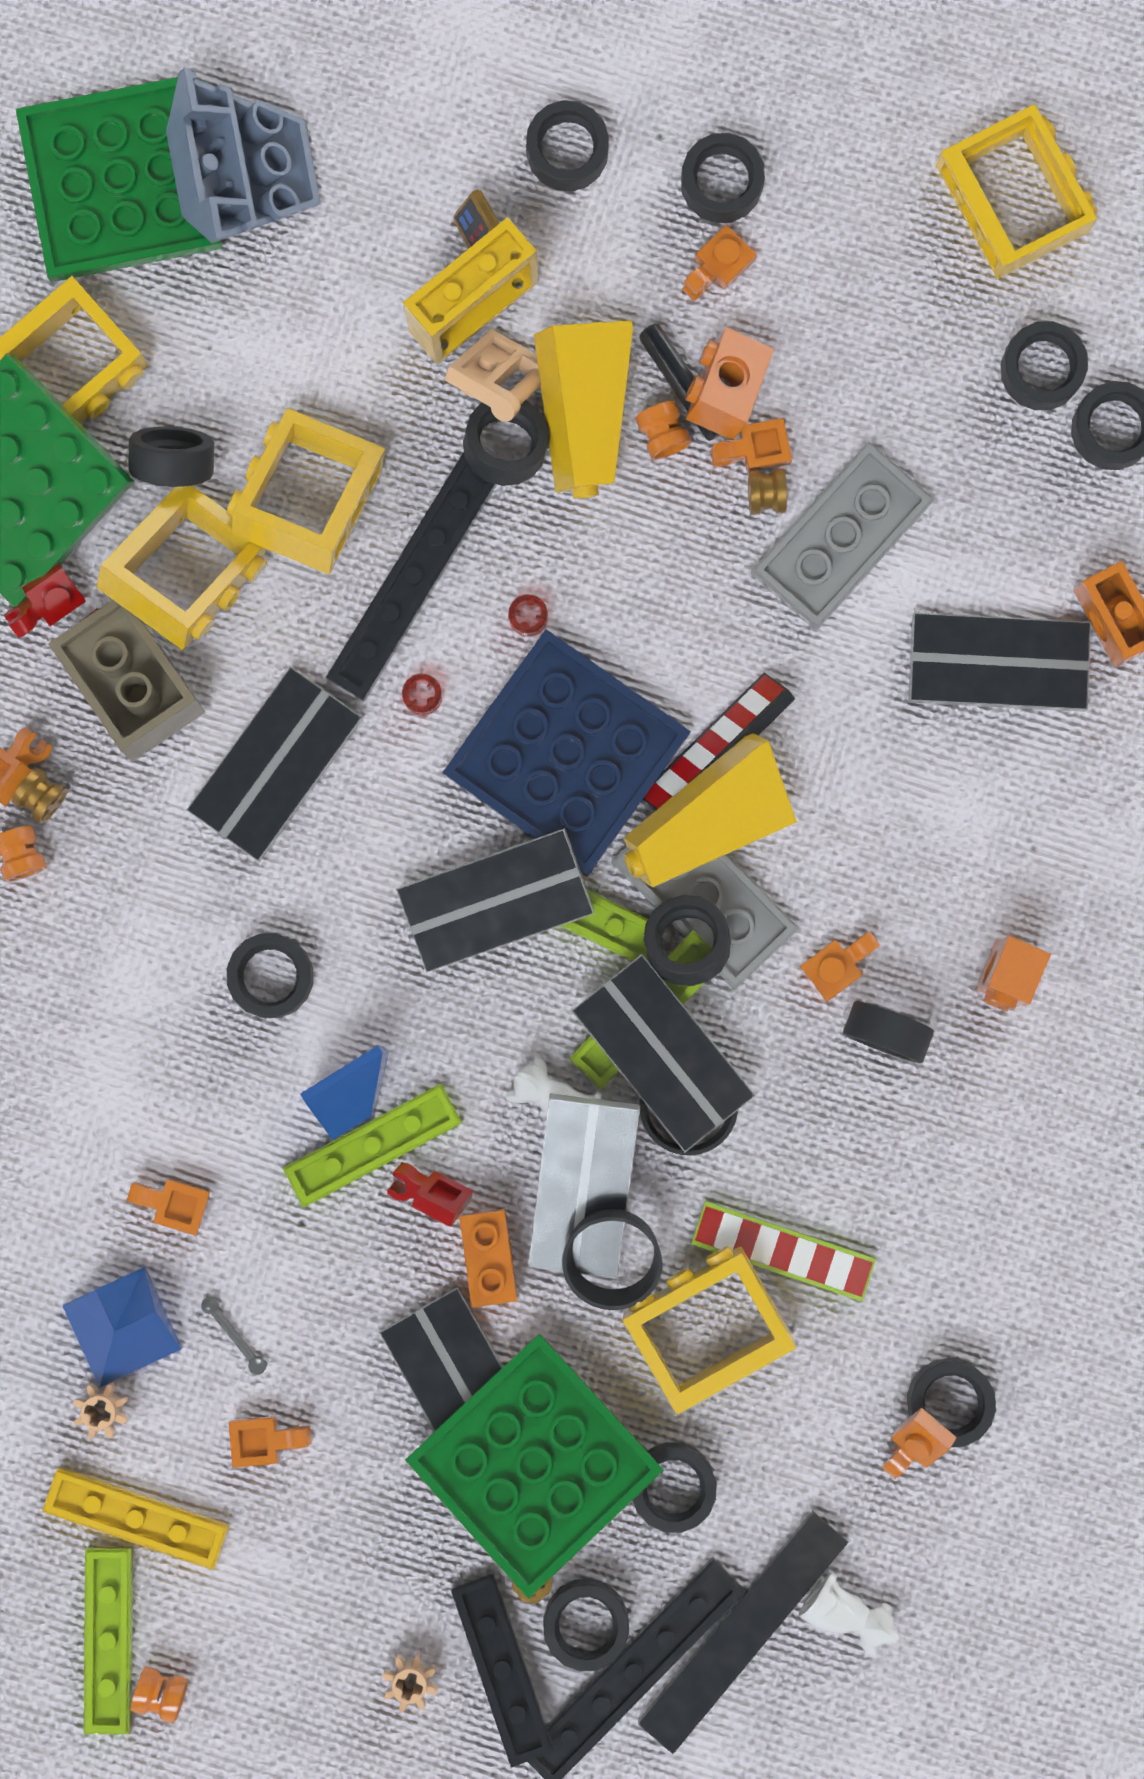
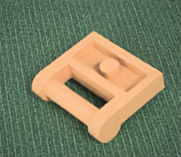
M493 329L488 331L449 366L445 381L459 388L464 394L490 406L493 415L503 422L512 420L519 413L520 405L537 389H541L537 355ZM517 370L526 374L510 391L500 386Z

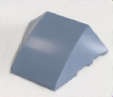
M186 68L179 72L166 134L181 214L186 221L211 243L321 204L305 119L260 100L252 103L232 94V90L228 86L220 84L215 87L196 79V73Z

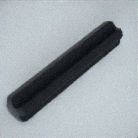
M654 323L639 334L640 341L688 412L691 402L685 400V397L694 379V375L660 324ZM696 424L706 440L711 441L720 436Z

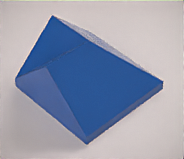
M377 1045L300 1093L306 1105L332 1140L369 1117L375 1116L389 1053L384 1046Z
M146 1267L63 1305V1309L99 1388L183 1349Z

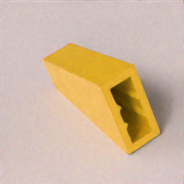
M632 320L552 325L534 334L545 420L550 437L549 450L555 493L572 492L573 499L599 496L598 488L615 482L633 333Z
M754 733L745 736L624 837V841L629 852L624 854V860L632 877H638L649 886L655 887L797 823L769 741Z

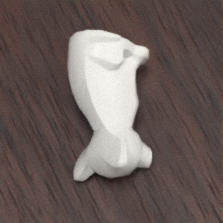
M535 1058L532 1065L522 1067L515 1074L514 1090L507 1092L505 1098L515 1103L537 1102L547 1118L550 1093L601 1100L602 1094L596 1091L593 1095H584L566 1083L550 1080L545 1061Z
M829 1572L825 1579L822 1578L815 1585L798 1613V1616L807 1623L826 1632L838 1634L858 1632L861 1637L860 1643L863 1650L871 1657L876 1656L879 1646L887 1643L895 1644L899 1640L898 1634L894 1632L895 1622L891 1617L894 1609L890 1605L882 1603L877 1608L870 1610L860 1597L854 1596L840 1588L837 1582V1575L833 1572Z

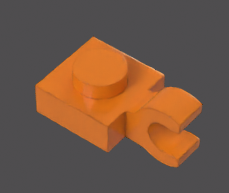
M726 224L695 254L694 260L700 267L696 268L684 280L686 285L682 290L694 302L715 281L726 290L756 261L757 254Z
M784 418L747 424L739 433L740 439L714 443L712 445L713 449L710 450L713 468L728 466L745 460L747 473L749 470L759 471L786 466L792 462Z
M27 727L22 728L17 733L14 743L8 751L0 748V803L5 807L11 801L21 782L32 772L27 766L31 763L44 761L50 755L53 748L41 738L34 748L29 749L31 742L37 735Z
M870 931L846 949H843L835 939L802 964L800 968L824 1000L828 1002L863 975L855 964L878 948L880 944Z
M166 1179L163 1191L134 1182V1184H131L126 1201L156 1209L153 1220L155 1224L197 1236L211 1191L171 1179Z
M920 1408L899 1425L891 1439L897 1444L891 1450L893 1455L881 1467L894 1479L902 1475L914 1460L927 1468L950 1450L957 1437L923 1408Z
M276 1416L237 1419L228 1422L232 1468L278 1464L280 1462L279 1450L307 1448L309 1444H312L310 1425L277 1430Z

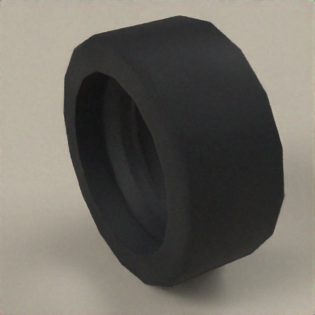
M567 100L549 104L539 111L527 129L526 156L531 171L540 182L554 190L572 192L588 187L600 177L607 164L609 135L603 119L597 112L579 101ZM561 123H576L584 127L590 133L593 141V153L588 162L582 167L573 170L558 169L550 165L544 158L541 149L542 139L547 130Z
M713 133L698 140L687 152L681 172L682 195L688 207L700 218L713 223H732L747 216L758 204L765 181L764 162L757 148L746 138L732 133ZM726 154L739 159L744 164L748 172V185L745 192L738 199L731 202H717L707 198L701 192L697 184V172L700 165L707 158L713 155Z
M1054 321L1035 322L1022 328L1010 340L1000 363L1001 380L1008 395L1019 405L1035 411L1052 410L1066 404L1083 384L1088 371V353L1081 338L1068 326ZM1037 341H1047L1057 345L1066 353L1069 359L1070 372L1067 380L1060 387L1051 391H1040L1030 387L1019 373L1018 361L1022 351L1028 345Z
M1111 381L1096 386L1083 398L1072 418L1071 436L1076 450L1088 463L1100 469L1121 470L1133 466L1144 457V389L1130 382ZM1121 401L1131 406L1138 414L1141 421V433L1136 443L1130 448L1122 451H1110L1100 446L1092 437L1090 418L1093 411L1102 403Z
M525 400L520 405L519 413L512 420L508 421L519 425L527 431L531 437L532 447L526 457L519 460L505 461L493 457L481 445L480 435L483 428L493 422L501 421L493 415L490 406L483 402L480 403L469 416L463 440L465 459L472 471L485 481L501 486L518 485L531 479L542 467L550 439L547 422L539 409Z
M159 426L141 429L132 433L129 438L128 470L132 477L153 485L183 487L202 484L210 480L214 473V441L209 435L190 428Z
M681 895L665 900L652 911L645 924L644 944L650 965L661 978L675 985L695 986L710 981L722 971L730 956L731 938L725 915L714 903L700 896ZM684 918L699 919L707 923L714 935V944L711 952L702 960L690 964L676 963L670 960L664 954L661 946V937L665 928L674 921Z
M277 933L258 934L244 940L232 953L226 968L227 987L233 1000L245 1012L261 1018H282L297 1011L308 999L314 984L313 966L307 952L294 940ZM264 950H277L285 953L293 961L296 968V983L293 990L286 998L277 1002H263L256 999L248 992L244 983V971L248 961L255 954Z
M855 1001L842 1034L876 1050L921 1064L925 1059L934 1030L927 1025L893 1011L866 1002Z
M956 1358L937 1359L923 1366L912 1378L907 1393L908 1413L912 1416L920 1408L925 1410V1396L928 1388L934 1381L944 1376L964 1378L973 1386L977 1394L978 1407L975 1416L967 1425L959 1429L947 1430L957 1437L951 1447H965L981 1439L991 1427L996 1413L995 1392L988 1378L972 1364Z
M665 1442L650 1448L647 1452L658 1464L674 1460L690 1465L699 1478L700 1494L696 1503L689 1510L680 1514H667L658 1510L650 1502L646 1487L633 1500L637 1513L649 1526L662 1532L682 1533L697 1527L710 1515L716 1501L717 1482L709 1461L697 1449L684 1443Z
M593 1578L575 1579L559 1587L549 1599L543 1616L544 1640L551 1654L564 1666L581 1672L599 1670L613 1663L625 1648L629 1636L628 1610L620 1594L607 1583ZM590 1597L599 1600L609 1609L613 1618V1630L609 1640L602 1647L594 1651L582 1652L573 1649L564 1641L560 1633L559 1620L562 1611L570 1602L578 1598Z

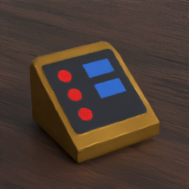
M478 189L468 196L453 217L454 223L468 248L500 224L482 191Z

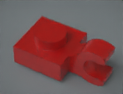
M58 563L45 575L24 585L22 590L28 599L8 610L4 617L9 622L8 625L16 636L21 638L28 634L42 617L51 627L84 604L86 600Z
M401 1162L395 1169L393 1176L401 1179L404 1183L395 1180L388 1188L387 1193L399 1201L414 1199L411 1207L451 1227L470 1203L474 1190L435 1170L428 1177L420 1173L414 1166Z

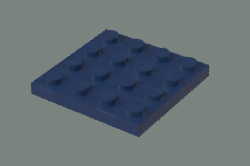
M545 629L442 774L532 839L565 828L579 869L584 876L588 877L688 738L691 731Z

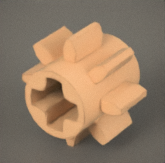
M92 1383L87 1386L89 1399L77 1398L73 1401L76 1407L81 1408V1416L73 1423L74 1425L84 1423L89 1428V1439L95 1437L99 1430L103 1429L106 1436L110 1439L116 1435L113 1423L124 1424L130 1419V1417L122 1413V1405L129 1400V1397L119 1398L113 1393L115 1383H110L102 1392H99L97 1386ZM103 1400L106 1402L105 1410L111 1413V1416H107L100 1421L97 1419L98 1411L93 1409L92 1406Z
M421 1652L416 1653L414 1660L407 1661L398 1654L395 1658L396 1672L390 1669L384 1670L382 1678L392 1682V1687L387 1689L384 1698L391 1699L395 1696L401 1702L400 1712L405 1711L407 1704L414 1703L417 1704L419 1709L424 1710L426 1706L425 1692L431 1695L437 1694L439 1686L428 1682L429 1677L434 1675L437 1667L436 1665L425 1667L420 1662ZM408 1673L417 1675V1684L414 1686L413 1691L404 1689V1680L407 1678Z

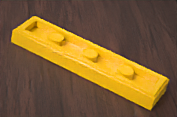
M61 1466L56 1469L42 1512L211 1570H214L230 1526V1524Z

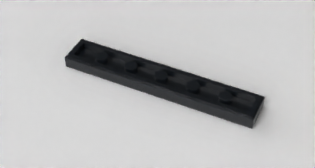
M462 453L326 676L327 680L364 702L497 484L487 482L474 473L467 463L464 453Z
M812 1510L747 1588L746 1592L738 1599L638 1720V1725L669 1752L674 1754L849 1543L848 1540Z
M712 1556L625 1645L624 1650L616 1660L605 1666L547 1725L555 1751L528 1761V1763L544 1779H563L746 1592L745 1588Z

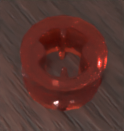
M525 594L517 597L511 603L508 612L511 628L523 637H533L540 634L548 623L546 604L535 595ZM524 605L530 610L538 608L541 615H536L538 623L531 627L526 621L519 624L515 618L516 616H521V612L518 609Z
M420 673L413 675L403 685L402 697L405 706L416 715H430L442 703L443 694L440 684L434 677L428 674ZM421 683L427 684L428 691L432 688L435 690V696L429 697L425 706H417V699L410 700V693L416 692L418 684Z

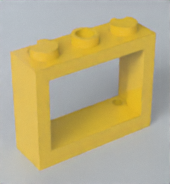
M1035 104L941 151L936 164L938 172L996 279L1089 233L1097 220V208L1093 204V197L1087 190L1082 191L1075 178L1077 172L1072 158L1068 153L1060 151L1054 140L1056 132L1053 124L1049 123L1045 114H1040ZM1023 137L1069 223L1014 250L968 164Z
M508 217L403 302L409 333L436 365L440 364L538 284L537 251ZM516 283H523V286L519 289L513 287ZM446 343L448 347L442 349L441 344Z
M71 276L0 337V360L7 353L14 354L22 361L83 309L122 354L63 404L66 410L81 424L88 417L96 418L109 407L111 403L110 398L120 389L124 388V390L133 387L135 382L140 377H143V370L148 364L140 351L76 279Z
M287 408L279 423L273 421L270 424L265 435L263 445L266 448L262 456L255 455L252 458L246 472L245 479L248 482L244 490L240 491L237 489L230 500L227 514L232 516L231 535L330 575L382 473L385 448ZM289 443L354 468L322 534L255 508Z
M194 486L174 487L101 564L96 588L181 650H184L194 638L199 641L203 635L205 636L209 632L215 621L213 617L220 609L226 612L234 605L241 593L239 588L247 580L253 583L257 579L258 575L267 565V560L264 559L266 549L231 535L232 516L228 515L227 510ZM187 518L237 554V556L185 612L134 573Z
M725 1246L723 1249L713 1252L705 1259L708 1265L693 1273L690 1268L679 1271L666 1280L667 1288L654 1295L651 1293L645 1300L637 1302L635 1306L630 1307L623 1313L622 1320L676 1415L796 1349L794 1337L742 1246L733 1251L729 1246ZM737 1272L771 1333L678 1384L644 1323Z

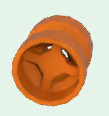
M675 401L659 403L642 411L635 417L640 432L645 433L649 439L646 448L651 460L669 457L692 444L687 429L679 425L680 411Z
M32 825L21 826L0 833V855L3 862L0 871L4 882L21 880L47 869L44 856L34 848L37 836Z
M144 1666L133 1695L130 1711L142 1715L152 1712L158 1714L162 1721L175 1724L186 1694L189 1679L178 1675L170 1678L160 1674L158 1669ZM165 1689V1690H164V1693H163V1696H162V1699H161V1702H159L160 1697H161V1694H162V1690Z

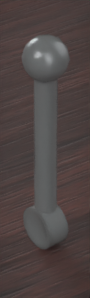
M211 1296L204 1298L201 1303L203 1312L211 1314L246 1357L249 1361L248 1368L250 1372L255 1375L262 1374L267 1367L266 1360L252 1352L218 1309L219 1303L217 1299Z

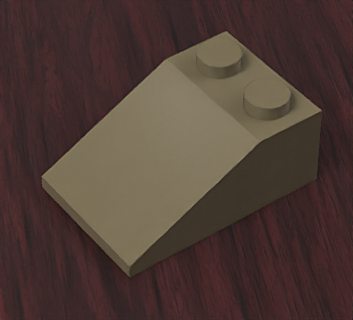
M111 600L48 643L118 748L131 762H134L205 713L142 620L114 600Z

